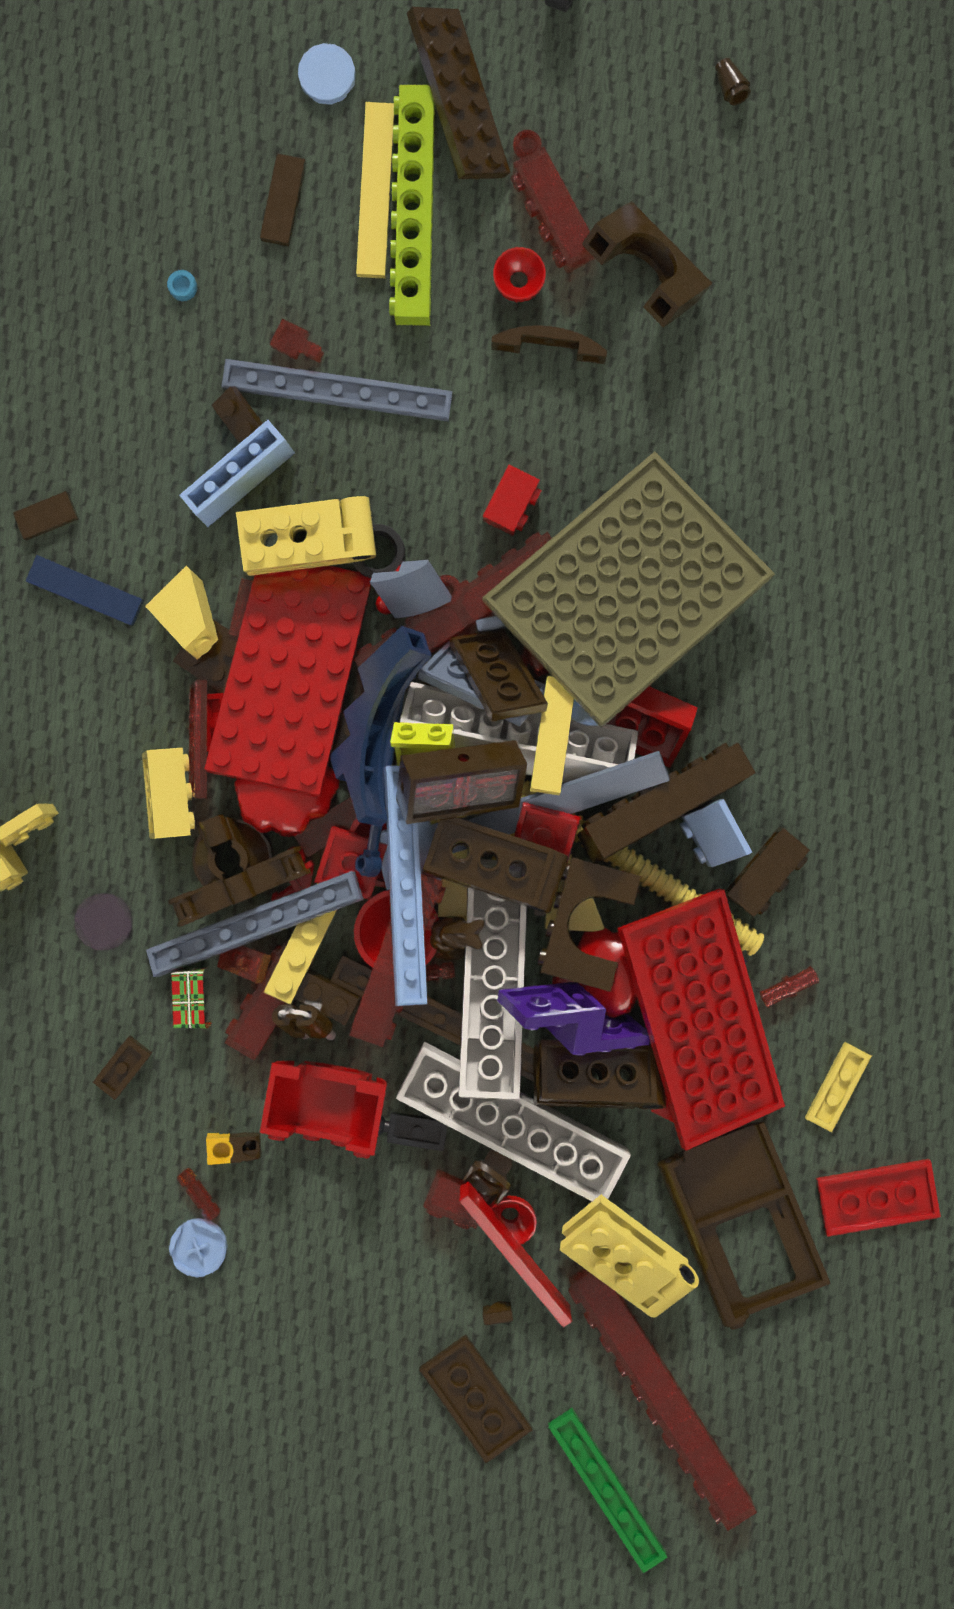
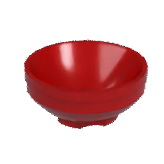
M515 247L503 252L498 257L493 269V279L497 290L503 297L514 302H524L534 298L541 291L546 278V269L541 257L531 249L524 247ZM516 272H522L528 278L527 284L521 288L513 286L510 281L511 276Z
M504 1196L498 1205H495L494 1201L489 1205L521 1245L529 1241L534 1235L537 1225L536 1214L533 1207L526 1200L517 1196ZM505 1208H515L518 1211L517 1217L512 1220L505 1219L501 1214Z

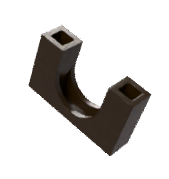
M632 201L595 223L581 244L601 265L619 254H631L643 259L656 271L661 285L658 286L643 308L663 328L693 307L713 284Z
M572 858L570 864L566 863L561 879L565 881L563 892H557L553 908L558 909L555 921H549L546 931V937L550 938L548 948H542L538 965L542 966L541 973L611 992L619 963L586 954L577 948L570 936L569 921L575 908L583 901L591 898H605L634 906L642 877Z

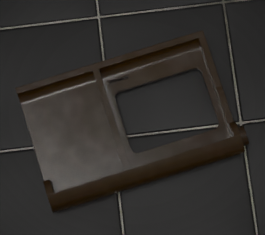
M764 1122L747 1125L687 1151L684 1150L664 1158L657 1163L724 1327H730V1329L741 1328L746 1324L750 1314L831 1284ZM760 1208H767L771 1213L796 1276L790 1282L746 1298L741 1294L715 1229L719 1224Z

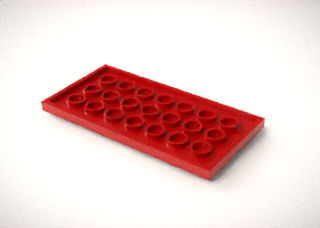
M333 566L254 575L204 768L206 772L268 784L317 797L321 796L372 586L370 583L371 578L363 576L360 572Z
M716 889L617 928L681 1148L687 1151L785 1107L725 890Z

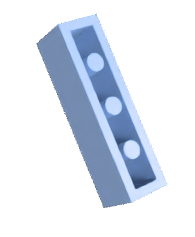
M267 420L179 496L194 514L209 527L295 454V452L271 422Z

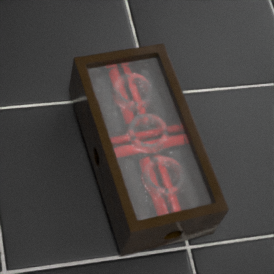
M516 740L401 755L396 801L406 824L519 808L527 762Z

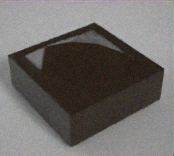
M498 1301L492 1305L483 1306L484 1325L512 1322L513 1311L511 1302Z

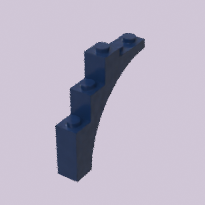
M401 626L358 667L365 692L344 711L351 736L330 754L336 779L346 781L358 822L380 827L388 821L382 785L383 755L388 731L395 710L406 688L417 672L432 657L424 633Z

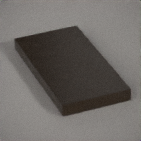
M504 629L450 638L449 646L491 722L547 711L548 702Z
M466 1334L419 1367L424 1378L485 1463H488L533 1431L531 1424Z

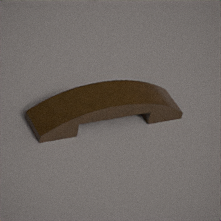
M536 325L512 328L492 336L491 350L520 354L521 342L577 349L576 361L605 364L607 350L592 339L577 332L553 326Z

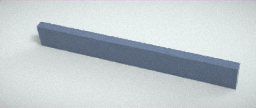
M231 359L225 360L222 389L227 390L230 386H236L239 392L448 422L453 394L452 391Z
M657 751L563 783L560 795L537 792L522 797L519 808L473 814L462 819L510 835L515 833L523 802L572 814L669 781V775L661 754ZM457 846L453 849L452 854L467 848Z
M350 871L147 949L153 977L163 976L364 900L356 873Z

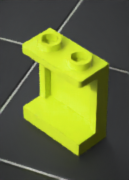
M394 722L390 742L391 747H395L397 766H400L401 755L455 748L454 725Z

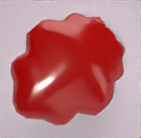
M328 766L320 797L240 779L236 780L234 786L241 815L245 823L252 825L260 833L272 830L283 837H292L302 834L311 819H319L326 816L330 810L331 800L339 788V780L336 779L334 770Z
M606 927L594 932L585 931L577 948L586 954L619 964L616 969L611 992L579 984L606 1008L605 1015L609 1018L629 1013L638 998L619 932L614 933ZM556 976L552 979V984L574 982Z

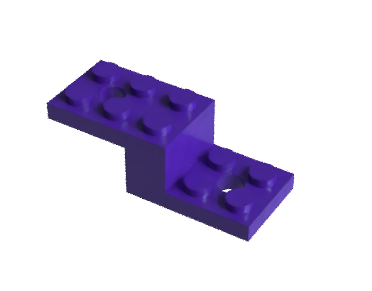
M577 982L503 989L498 992L497 1001L524 1029L537 1030L539 1027H546L573 1055L581 1056L590 1052H610L613 1049H634L637 1046L649 1045L650 1039L647 1030L628 1013L619 1017L609 1018L605 1015L606 1008Z

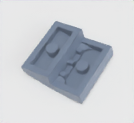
M429 560L402 562L399 571L373 573L370 581L394 618L409 617L431 611L450 602L452 598Z

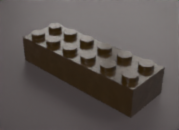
M727 742L706 755L705 761L701 756L687 764L686 767L680 770L682 774L679 775L676 770L668 774L669 781L656 785L655 789L652 786L640 790L631 797V802H628L627 798L611 806L606 811L608 815L603 816L600 812L586 820L581 825L583 830L577 834V837L592 863L597 864L754 775L756 772L739 743L730 747Z

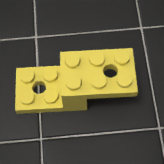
M36 804L0 826V892L5 889L11 890L23 882L21 877L28 873L11 844L16 846L29 838L28 833L35 829L40 831L50 826L54 822L52 818L59 814L53 804Z

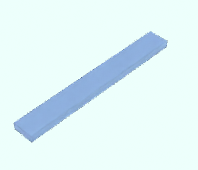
M400 766L384 767L388 818L387 841L395 1006L427 1004L418 823L406 824L396 801Z

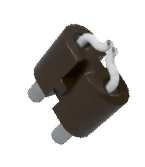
M280 1005L272 1013L273 1022L291 1037L308 1039L309 1037L321 1039L326 1037L328 1040H333L336 1036V1033L332 1030V1022L320 1012L319 1008L312 1005H300L299 1009L295 1005Z

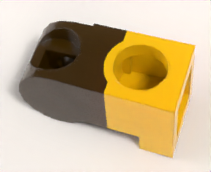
M258 1132L207 1134L208 1165L239 1163L262 1157L261 1136Z

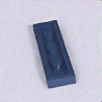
M36 555L26 578V582L131 626H134L144 602L139 597Z

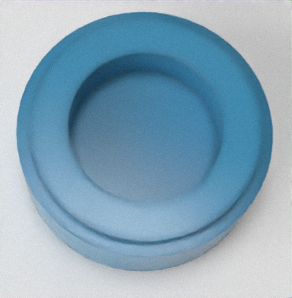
M178 270L169 276L167 287L170 294L176 300L187 301L194 297L197 292V282L190 272Z

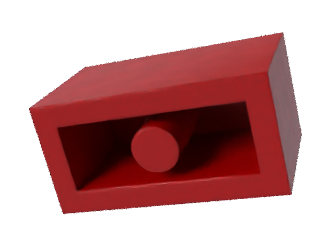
M509 464L483 514V521L514 536L516 530L522 532L529 518L525 512L529 504L535 506L542 490L538 489L540 479Z

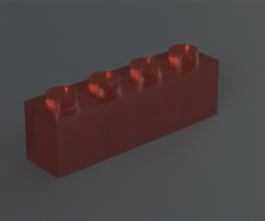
M545 147L514 162L513 175L511 176L513 186L518 193L522 191L527 199L524 201L527 212L531 218L536 216L540 224L538 226L540 236L545 243L550 242L554 250L552 257L557 267H563L566 274L593 261L595 258L581 245L590 231Z
M288 941L283 946L277 944L269 957L273 961L268 971L262 969L254 984L258 985L253 996L248 993L240 1006L243 1013L238 1020L233 1018L225 1031L229 1035L225 1044L254 1061L277 1026L272 1020L273 1011L280 1005H289L264 993ZM314 957L308 971L311 969L317 958Z

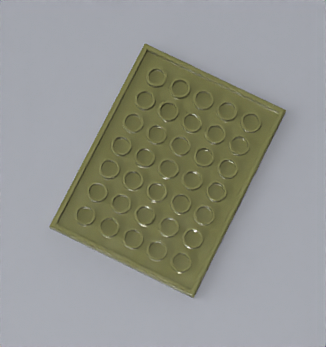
M654 451L483 596L482 601L602 728L768 583L775 573Z

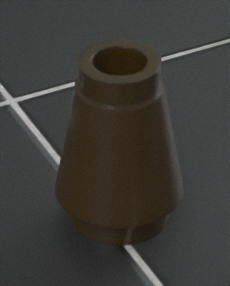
M730 58L719 61L715 66L724 100L732 106L744 102L751 93L750 82Z

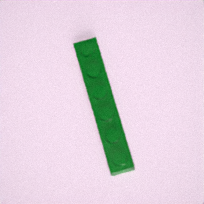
M569 1409L549 1422V1429L641 1571L645 1573L668 1558L665 1549L574 1409Z

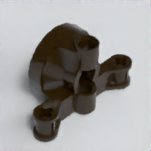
M221 814L199 823L200 837L194 846L192 862L195 875L203 887L167 900V902L174 908L179 920L177 923L179 928L311 872L304 865L299 853L301 851L300 846L274 857L272 843L265 833H260L243 820L225 818ZM232 841L233 845L231 847L239 853L241 859L239 866L243 867L244 871L232 877H229L227 875L228 872L220 868L217 860L218 846Z

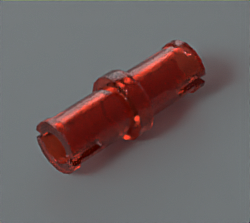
M809 966L807 969L791 977L787 975L782 977L781 982L759 991V994L765 1006L770 1008L772 1005L788 997L791 999L797 997L798 992L818 984L819 978L815 970Z

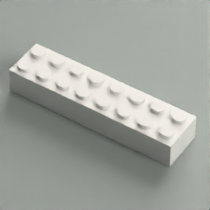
M411 682L400 723L453 724L455 748L516 740L527 762L526 774L532 775L541 712L530 714L521 726H517L505 719L491 722L485 710L437 687ZM571 717L562 782L566 783L633 760L638 731L605 724L602 728L599 725L586 726L576 722Z
M480 860L485 868H493L497 865V860ZM514 864L509 867V872L513 877L521 878L525 875V870L521 865ZM468 888L466 922L484 920V927L479 933L482 949L477 950L470 946L465 948L459 1097L519 1100L522 1026L497 1001L499 990L524 987L526 906Z
M424 1041L398 1091L396 1099L590 1201L595 1200L601 1194L605 1198H609L631 1156L627 1147L549 1106L534 1105V1099L520 1092L519 1100L459 1097L460 1060Z

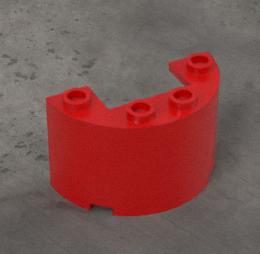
M293 1060L272 1063L260 1133L268 1134L269 1139L284 1141L285 1138L298 1133L303 1134V1139L310 1141H319L320 1138L331 1140L330 1143L332 1145L346 1147L345 1150L353 1151V1155L359 1158H370V1155H375L387 1082L384 1079L377 1077V1080L373 1081L371 1080V1073L321 1062L304 1061V1063L302 1062L298 1066H294L295 1061Z

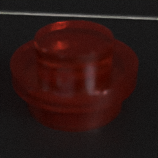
M532 130L519 132L513 140L514 153L520 159L532 160L541 151V139Z

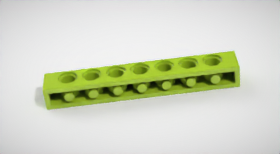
M399 85V96H394V115H399V125H393V144H398V154H393L392 156L393 172H398L397 182H392V201H397V211L391 212V229L396 230V240H391V258H396V268L390 269V287H395V297H390L389 313L391 316H395L396 325H430L435 102L429 85ZM411 117H418L421 119L418 123L411 124L407 121ZM412 145L420 147V149L414 153L408 152L406 150L408 147ZM410 174L420 176L418 180L413 182L406 179ZM411 202H415L419 205V207L416 210H408L405 208V206ZM409 231H416L419 234L415 239L404 237ZM409 259H413L418 262V265L414 268H407L404 266V263ZM407 288H414L418 291L413 297L403 295Z

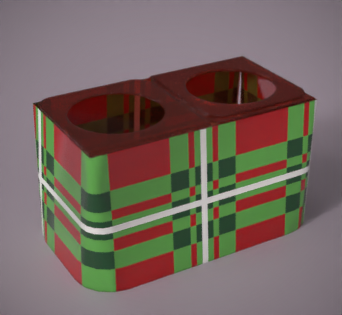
M209 967L176 970L171 973L173 1028L207 1029L211 1026L212 1021L205 1022L203 992L204 969Z

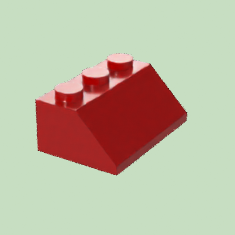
M648 687L607 724L638 731L635 753L645 756L659 751L664 765L670 768L692 728L698 707Z

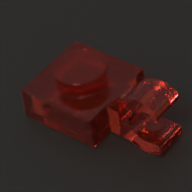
M284 319L281 320L269 344L271 348L295 360L302 353L306 357L320 363L324 352L321 351L322 347L307 340L309 337L307 330Z

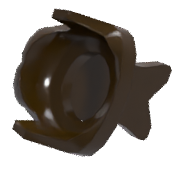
M459 916L439 917V920L434 922L431 927L430 936L431 946L440 952L435 954V957L445 960H460L465 954L466 946L481 950L482 942L479 933L484 927V920L467 923L463 917Z
M491 1150L486 1155L484 1161H474L463 1178V1182H466L471 1176L472 1186L480 1191L481 1194L489 1197L498 1194L494 1201V1204L498 1205L511 1187V1184L507 1181L506 1174L512 1168L513 1160L495 1150Z

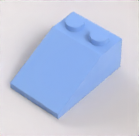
M724 799L710 800L681 816L683 822L680 823V827L687 839L693 838L697 846L693 850L701 864L706 862L707 866L714 867L752 853Z

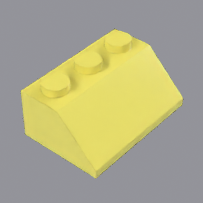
M183 748L145 751L142 753L150 839L191 835L190 829H195L194 813L188 812V800H192L191 783H186L185 772L189 771L188 754H183Z

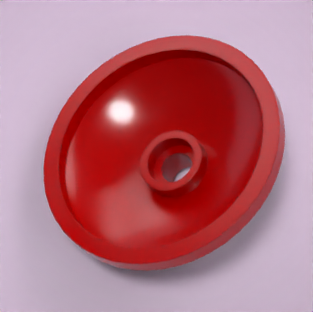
M389 889L372 896L362 906L354 925V939L358 952L368 965L384 974L394 975L392 934L386 932L391 919ZM422 897V904L430 912L424 927L425 965H427L437 952L431 946L430 936L431 927L434 922L439 920V917L434 907Z

